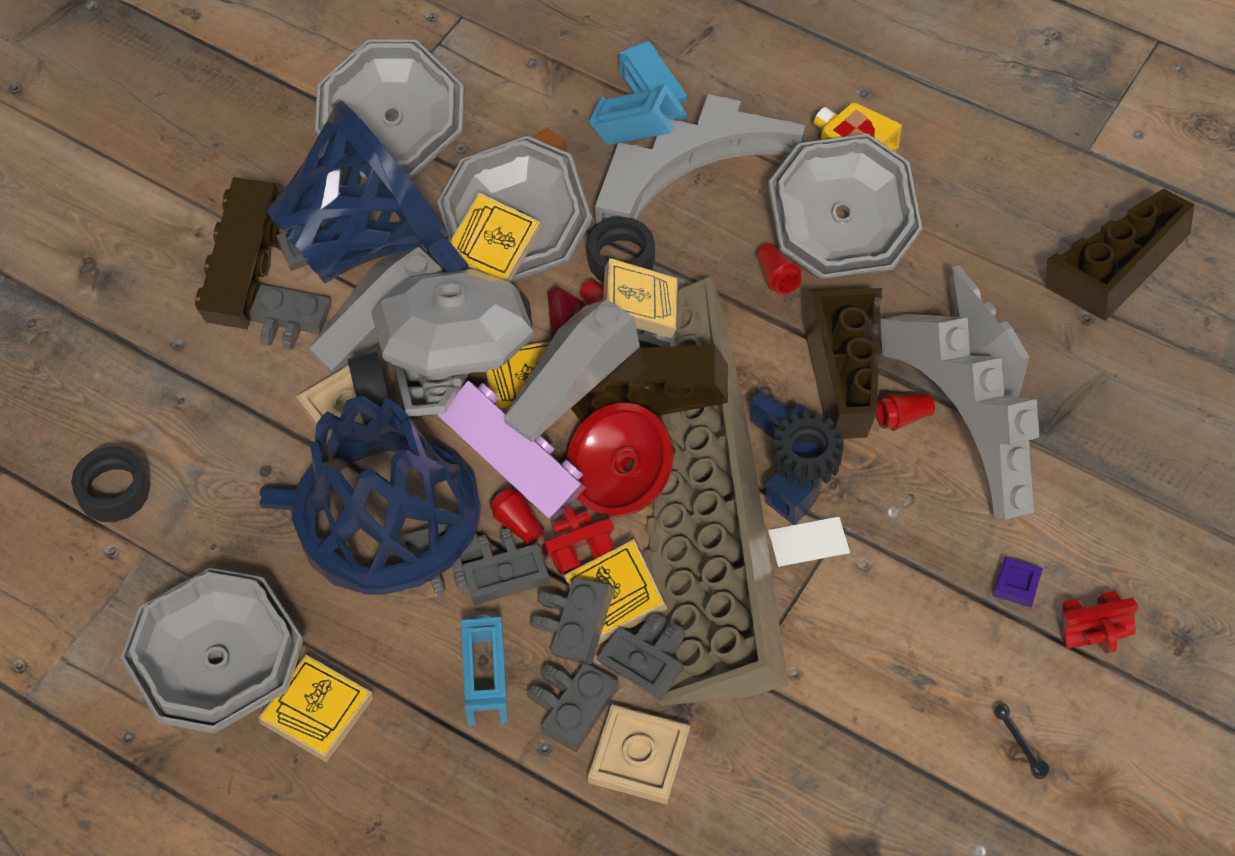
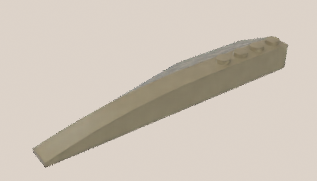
M712 277L679 289L675 346L716 344L728 364V403L662 415L661 420L667 427L672 439L674 452L673 466L666 486L654 500L653 517L648 518L646 531L650 536L649 547L643 553L646 564L668 607L667 610L659 613L667 620L665 628L667 629L671 624H676L684 628L683 630L685 631L684 639L679 644V648L674 654L670 655L684 668L661 701L657 699V703L661 706L752 697L788 685L753 452L731 346L715 281Z

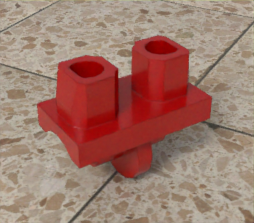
M569 505L561 508L563 520L551 524L555 535L564 531H568V533L545 541L544 547L541 548L545 560L551 558L559 574L564 575L581 566L575 552L576 548L587 545L593 560L614 550L611 537L614 526L611 518H607L580 528V525L591 522L590 514L588 511L575 515Z
M1117 591L1102 593L1097 598V605L1085 607L1083 602L1078 599L1064 601L1062 604V641L1066 649L1100 643L1102 650L1107 654L1117 651V639L1136 634L1135 612L1138 610V604L1133 597L1122 599Z

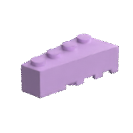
M468 381L458 391L447 412L437 415L549 519L556 521L562 515L561 508L571 505L586 488L579 481L583 474L567 459L560 464L551 455L555 448L542 436L530 442L505 424L504 417L507 412H504L495 403L499 397L484 383L476 387Z

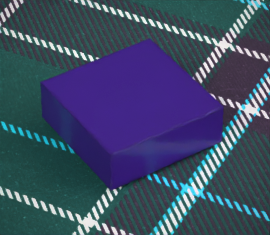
M1004 557L993 596L1032 608L1043 568Z

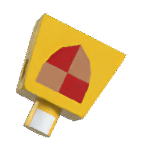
M851 103L839 115L824 107L817 113L814 119V125L822 129L821 140L870 134L894 152L899 148L902 125L860 104Z

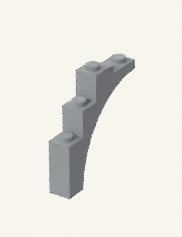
M707 94L698 124L667 119L674 129L672 133L657 136L653 149L618 142L595 205L596 225L606 219L615 217H628L638 220L640 214L658 193L674 180L701 166L718 160L745 155L788 156L798 143L804 142L806 125L763 117L758 114L741 112V101Z
M905 314L881 319L880 329L883 356L902 360L921 370L953 402L970 429L982 457L990 485L994 518L1007 520L1034 513L1029 440L1040 438L1037 399L1004 396L1002 358L970 355L968 317Z

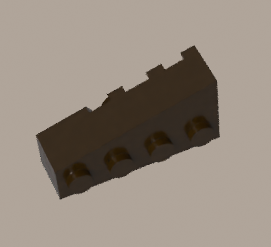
M233 177L230 189H226L222 200L224 212L221 222L218 221L216 223L213 233L215 245L212 255L209 254L205 261L204 272L206 278L203 288L200 287L195 298V306L206 323L248 329L251 322L249 313L261 285L258 282L259 277L268 275L271 266L269 249L270 247H278L276 235L281 234L278 232V225L274 223L265 211L280 194L275 183Z
M1166 189L1160 190L1127 210L1125 217L1115 222L1110 220L1102 225L1100 232L1087 240L1082 237L1072 243L1071 249L1062 255L1057 252L1047 258L1045 287L1106 321L1190 235L1195 204Z
M882 288L811 291L803 315L826 421L829 418L834 422L833 429L839 427L841 438L843 439L867 438L877 413L879 375L877 367L880 355L879 329L881 326L880 302L882 300Z
M716 344L638 348L570 409L582 423L595 411L616 403L637 404L645 407L657 416L728 403V364Z

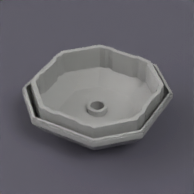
M368 39L317 84L315 132L319 135L333 110L331 104L338 99L342 100L372 131L410 179H413L463 133L464 85L418 40ZM392 113L399 115L395 121L387 120V116ZM344 153V157L349 156V153ZM360 169L359 176L362 179H368Z
M870 134L798 143L768 181L780 252L820 280L891 271L922 231L910 162ZM844 209L848 212L849 216L844 219L839 218L836 211Z
M524 136L461 159L437 201L449 241L452 239L478 193L484 194L541 222L542 229L510 283L569 263L592 221V215L572 155L530 136Z
M474 269L409 277L381 299L371 311L383 359L391 362L393 365L431 379L498 369L534 337L519 290L509 281Z
M209 568L138 608L120 659L159 724L215 734L288 692L304 640L265 578ZM223 657L221 663L217 665L210 664L213 659Z

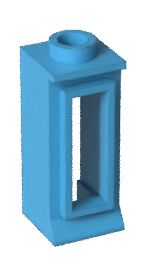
M650 41L619 52V75L621 78H624L633 93L660 89L662 84L665 83L679 103L687 101V94ZM682 109L681 113L664 115L667 119L676 121L687 119V113L684 109Z
M664 83L660 89H651L605 99L603 96L600 97L588 122L606 145H612L618 142L622 143L672 133L674 127L664 115L681 113L683 107Z
M478 615L469 620H461L468 726L476 725L475 711L498 710L500 723H509L504 635L501 617L493 618L488 615ZM492 641L495 689L475 691L472 643Z

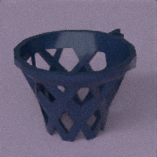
M338 99L331 104L333 110L303 164L290 183L265 210L282 231H287L285 236L294 248H297L305 259L309 258L307 264L325 284L364 263L419 246L427 255L431 253L446 272L467 268L469 264L448 240V233L437 215L383 144L342 100ZM348 152L349 156L344 157V153ZM347 168L343 186H340L341 169ZM360 169L368 178L366 185H357ZM372 211H382L376 222L369 221ZM393 211L401 219L399 223H388ZM327 220L325 228L318 230L321 222Z
M362 396L346 400L340 417L327 411L316 424L315 441L310 442L312 464L300 479L298 488L265 486L260 490L261 500L259 504L261 508L292 510L293 525L308 562L316 571L335 586L367 595H385L419 587L451 568L473 541L481 515L476 481L469 469L455 453L424 437L399 404L386 398L381 408ZM359 411L372 418L367 425L354 421ZM332 429V435L326 445L328 431ZM391 431H392V432H395V433L400 434V435H403V436H398V435L391 434V433H388V432H391ZM384 451H397L392 457L390 482L371 469L360 473L356 487L353 490L341 473L352 462ZM426 454L431 456L433 459L427 458ZM407 467L415 470L423 481L427 501L406 492ZM453 478H457L458 487L454 482ZM447 481L459 504L457 514L437 509L434 484ZM331 487L334 488L345 505L336 522H334L330 511ZM371 489L390 502L384 527L364 508ZM317 510H325L332 530L331 534L324 541L316 535ZM406 518L428 522L429 550L418 557L396 541ZM438 524L451 525L438 541ZM360 528L381 544L371 567L358 566L345 542ZM336 548H340L346 561L334 551ZM391 552L406 561L383 567Z

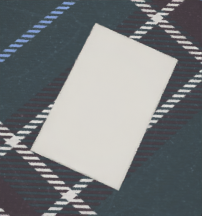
M840 517L768 530L778 567L850 553Z

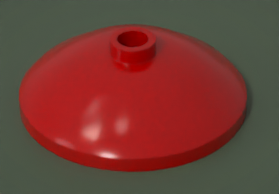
M616 403L595 411L582 422L570 442L566 459L583 474L579 481L586 488L577 499L585 507L598 514L609 517H623L641 511L659 496L670 477L674 452L670 433L656 414L637 404ZM634 460L633 468L628 471L627 466L629 462Z

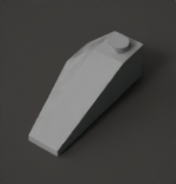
M420 247L410 248L386 256L370 268L309 347V352L333 375L348 364L349 358L361 355L379 342L371 311L381 299L407 278L442 273V268Z
M960 265L952 267L948 286L952 317H968L970 355L1002 358L1004 396L1019 397L1030 358L1011 325L1007 321L999 323L995 318L996 308L991 302L985 304L981 302L979 288Z
M607 299L583 307L558 329L505 415V424L530 442L538 438L640 347L634 317Z
M393 365L397 404H399L408 417L446 413L469 373L431 379Z

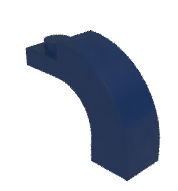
M760 391L751 400L750 421L774 439V433L776 429H779L780 423L783 420L789 423L790 416L796 414L800 420L802 419V412L808 411L799 404L789 413L779 400L771 399ZM809 413V419H814L813 416ZM799 442L792 448L796 455L803 458H815L823 452L822 448L813 442ZM777 473L767 482L765 503L792 525H795L816 502L823 480L820 478V485L814 488L811 481H806V488L799 487L800 480L795 479L792 485L786 482L787 474L781 478Z

